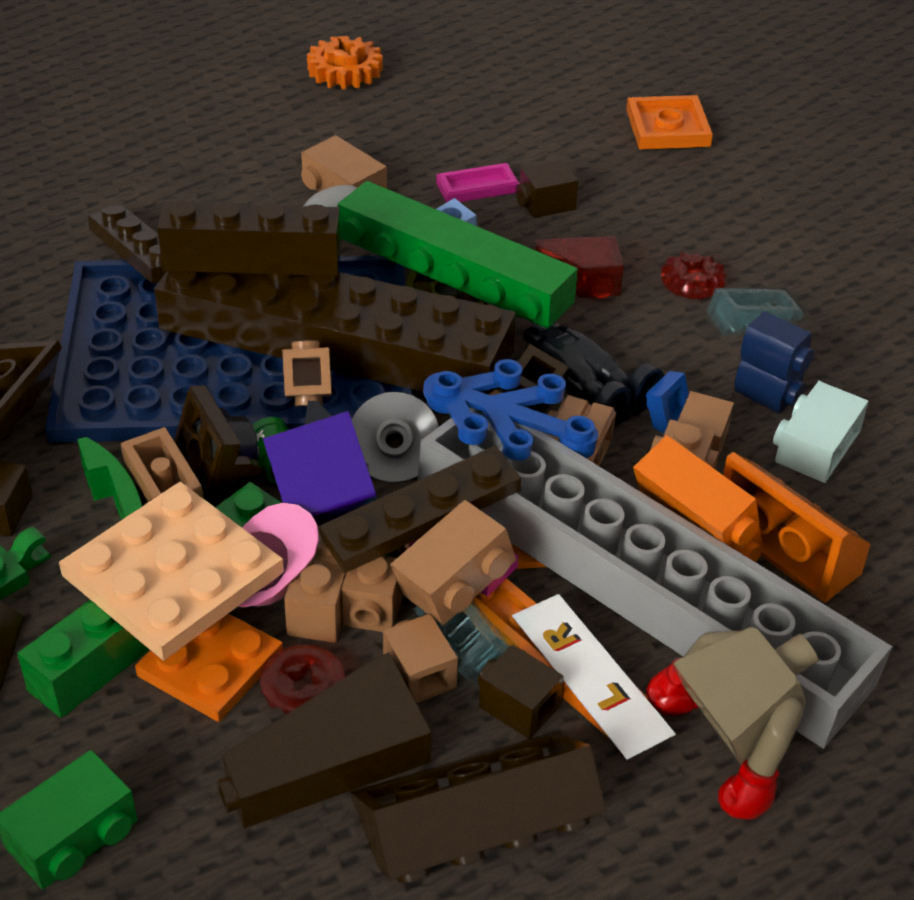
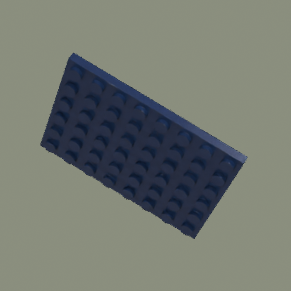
M340 256L338 272L405 286L404 266L382 256ZM125 260L75 261L60 344L62 349L57 360L45 427L48 443L78 442L77 439L88 437L95 442L127 441L166 427L174 440L188 389H190V386L201 385L207 387L218 407L227 410L230 415L246 416L251 424L262 418L279 417L285 421L289 429L305 425L307 406H295V398L286 399L282 358L160 330L154 288L158 283L152 284ZM330 370L331 397H322V406L331 416L349 411L352 420L360 406L374 396L387 392H402L410 395L412 393L411 389Z

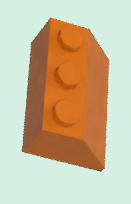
M735 452L726 457L723 475L756 498L763 542L761 553L763 558L824 603L862 575L871 545L869 542L758 464Z

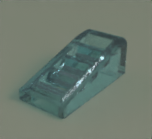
M715 289L706 311L723 336L746 332L748 325L763 311L787 322L801 320L804 314L786 291L782 289Z
M473 600L464 611L457 613L444 626L435 620L458 657L457 671L475 685H478V676L484 665L491 658L498 659L510 647L507 640ZM418 606L414 609L419 617L427 615ZM467 615V617L454 630H452ZM479 630V632L461 649V647Z

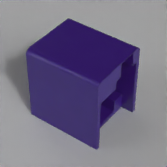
M349 411L263 438L283 503L296 504L311 513L317 525L325 524L377 500Z

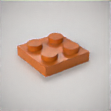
M698 95L628 97L626 111L639 149L711 147L713 134Z
M228 613L164 661L150 650L135 665L136 674L141 679L215 721L220 722L283 654V642Z

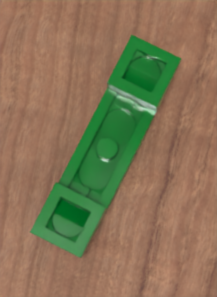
M88 437L77 439L83 471L93 500L113 496L121 520L141 508L142 504L138 491L121 463L108 450Z

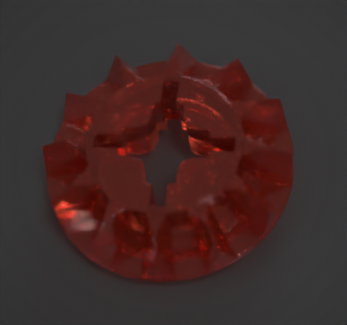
M681 252L678 257H668L666 265L662 266L661 270L662 283L668 290L676 295L691 299L709 298L718 294L724 288L727 276L724 274V265L714 263L713 256L701 257L698 252L695 255Z
M314 645L287 647L275 653L265 663L260 675L261 693L265 695L270 708L279 707L286 715L345 678L344 669L339 659L324 648ZM310 669L312 684H306L299 692L295 691L294 681H300L303 675H307Z

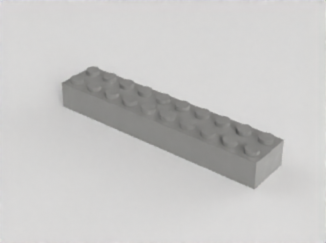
M468 407L471 413L480 414L486 418L482 411ZM452 418L423 438L420 444L418 480L495 445L503 454V444L489 421L486 440L479 445L463 443L458 438V427ZM514 423L517 429L526 430L533 436L532 451L529 458L515 461L505 456L521 477V491L481 509L483 513L506 528L510 542L683 657L704 633L742 631L749 627H756L774 649L801 633L814 649L819 661L796 676L801 683L807 702L803 710V717L796 731L824 749L876 688L893 646L546 433Z

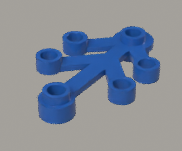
M503 359L495 364L494 372L463 378L454 372L442 371L432 374L424 382L423 394L427 399V404L436 412L450 414L458 427V438L465 444L479 445L483 443L487 437L489 421L503 444V454L511 460L522 461L529 458L533 445V436L526 430L517 429L514 423L558 437L560 443L585 458H589L595 452L598 431L591 419L585 416H572L567 421L526 408V406L541 403L557 404L561 402L564 398L566 382L559 375L544 374L539 377L538 384L534 387L495 395L482 393V391L499 387L507 390L515 389L520 385L522 366L514 360ZM468 407L482 411L486 418L480 414L471 413Z

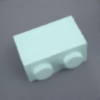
M818 381L808 396L800 395L794 406L792 418L789 421L783 419L779 424L773 438V444L778 446L775 462L826 483L860 433L869 401Z

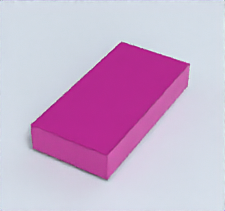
M508 163L436 174V184L446 203L454 198L459 202L516 193V186L520 184Z

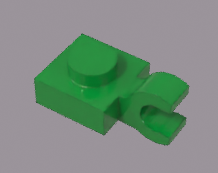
M30 527L21 532L8 552L0 546V600L29 584L27 571L51 557L50 553L42 546L46 542V538L35 527Z

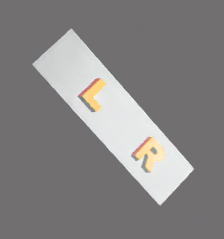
M559 594L512 615L552 667L564 675V682L626 759L676 735Z

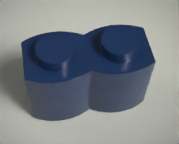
M763 311L746 329L741 346V362L734 383L735 392L779 414L788 405L794 407L800 395L805 393L806 383L802 382L803 376L814 356V350L810 348L811 333Z

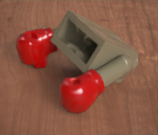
M749 627L742 631L704 633L697 639L684 657L673 660L670 666L654 675L646 688L648 701L660 715L679 716L689 713L692 709L699 708L740 763L741 767L738 773L728 778L718 791V802L721 809L732 818L753 820L762 816L773 806L777 791V777L779 776L778 766L793 739L807 704L801 683L796 676L819 661L814 649L801 633L776 649L771 646L756 627Z

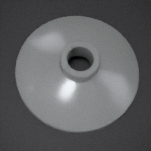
M387 392L367 400L360 406L352 418L365 462L369 463V474L371 477L386 482H402L418 477L421 440L439 427L434 413L423 401L410 394ZM396 433L402 436L403 443L400 447L391 448L386 444V439L390 434Z

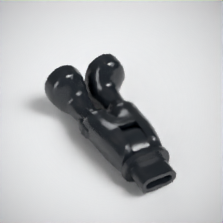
M555 323L549 329L534 324L527 328L523 335L526 342L568 366L564 380L566 386L573 393L587 399L591 404L598 403L613 407L616 412L615 427L627 421L631 411L638 415L648 409L646 393L665 376L661 369L650 363L639 365L631 374L625 372L614 357L595 341L575 329L568 328L563 323Z

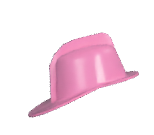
M280 503L268 506L253 516L242 527L283 558L284 573L240 604L239 607L266 606L282 599L286 594L289 583L307 567L315 556L319 543L318 525L310 512L296 504Z

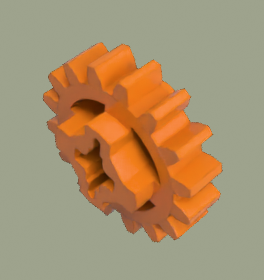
M349 36L330 37L331 42L327 43L320 40L318 41V47L311 46L310 53H307L309 76L316 77V83L318 84L327 82L328 88H332L335 85H340L341 89H346L350 85L360 88L361 82L370 85L372 84V78H379L380 71H383V55L381 54L380 47H373L372 41L364 43L361 37L355 40H349Z

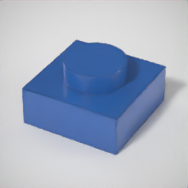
M669 371L646 393L647 407L650 411L653 428L662 433H665L670 419L678 421L688 398L689 392L685 373Z

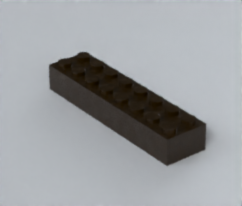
M167 271L154 288L160 330L282 359V350L292 349V342L319 341V348L329 347L330 370L423 392L425 380L432 374L451 371L464 378L494 372L495 364L500 360L510 359L514 351L515 311L338 272V276ZM495 389L482 391V393L489 395Z

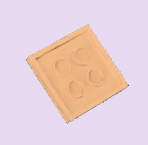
M178 482L59 561L61 574L66 580L163 661L284 573L283 558L182 482Z

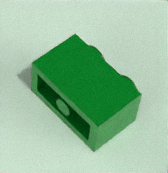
M89 750L0 812V837L2 844L43 890L56 880L63 881L72 877L79 871L87 857L105 844L114 845L129 833L132 824L138 821L132 791L92 750Z

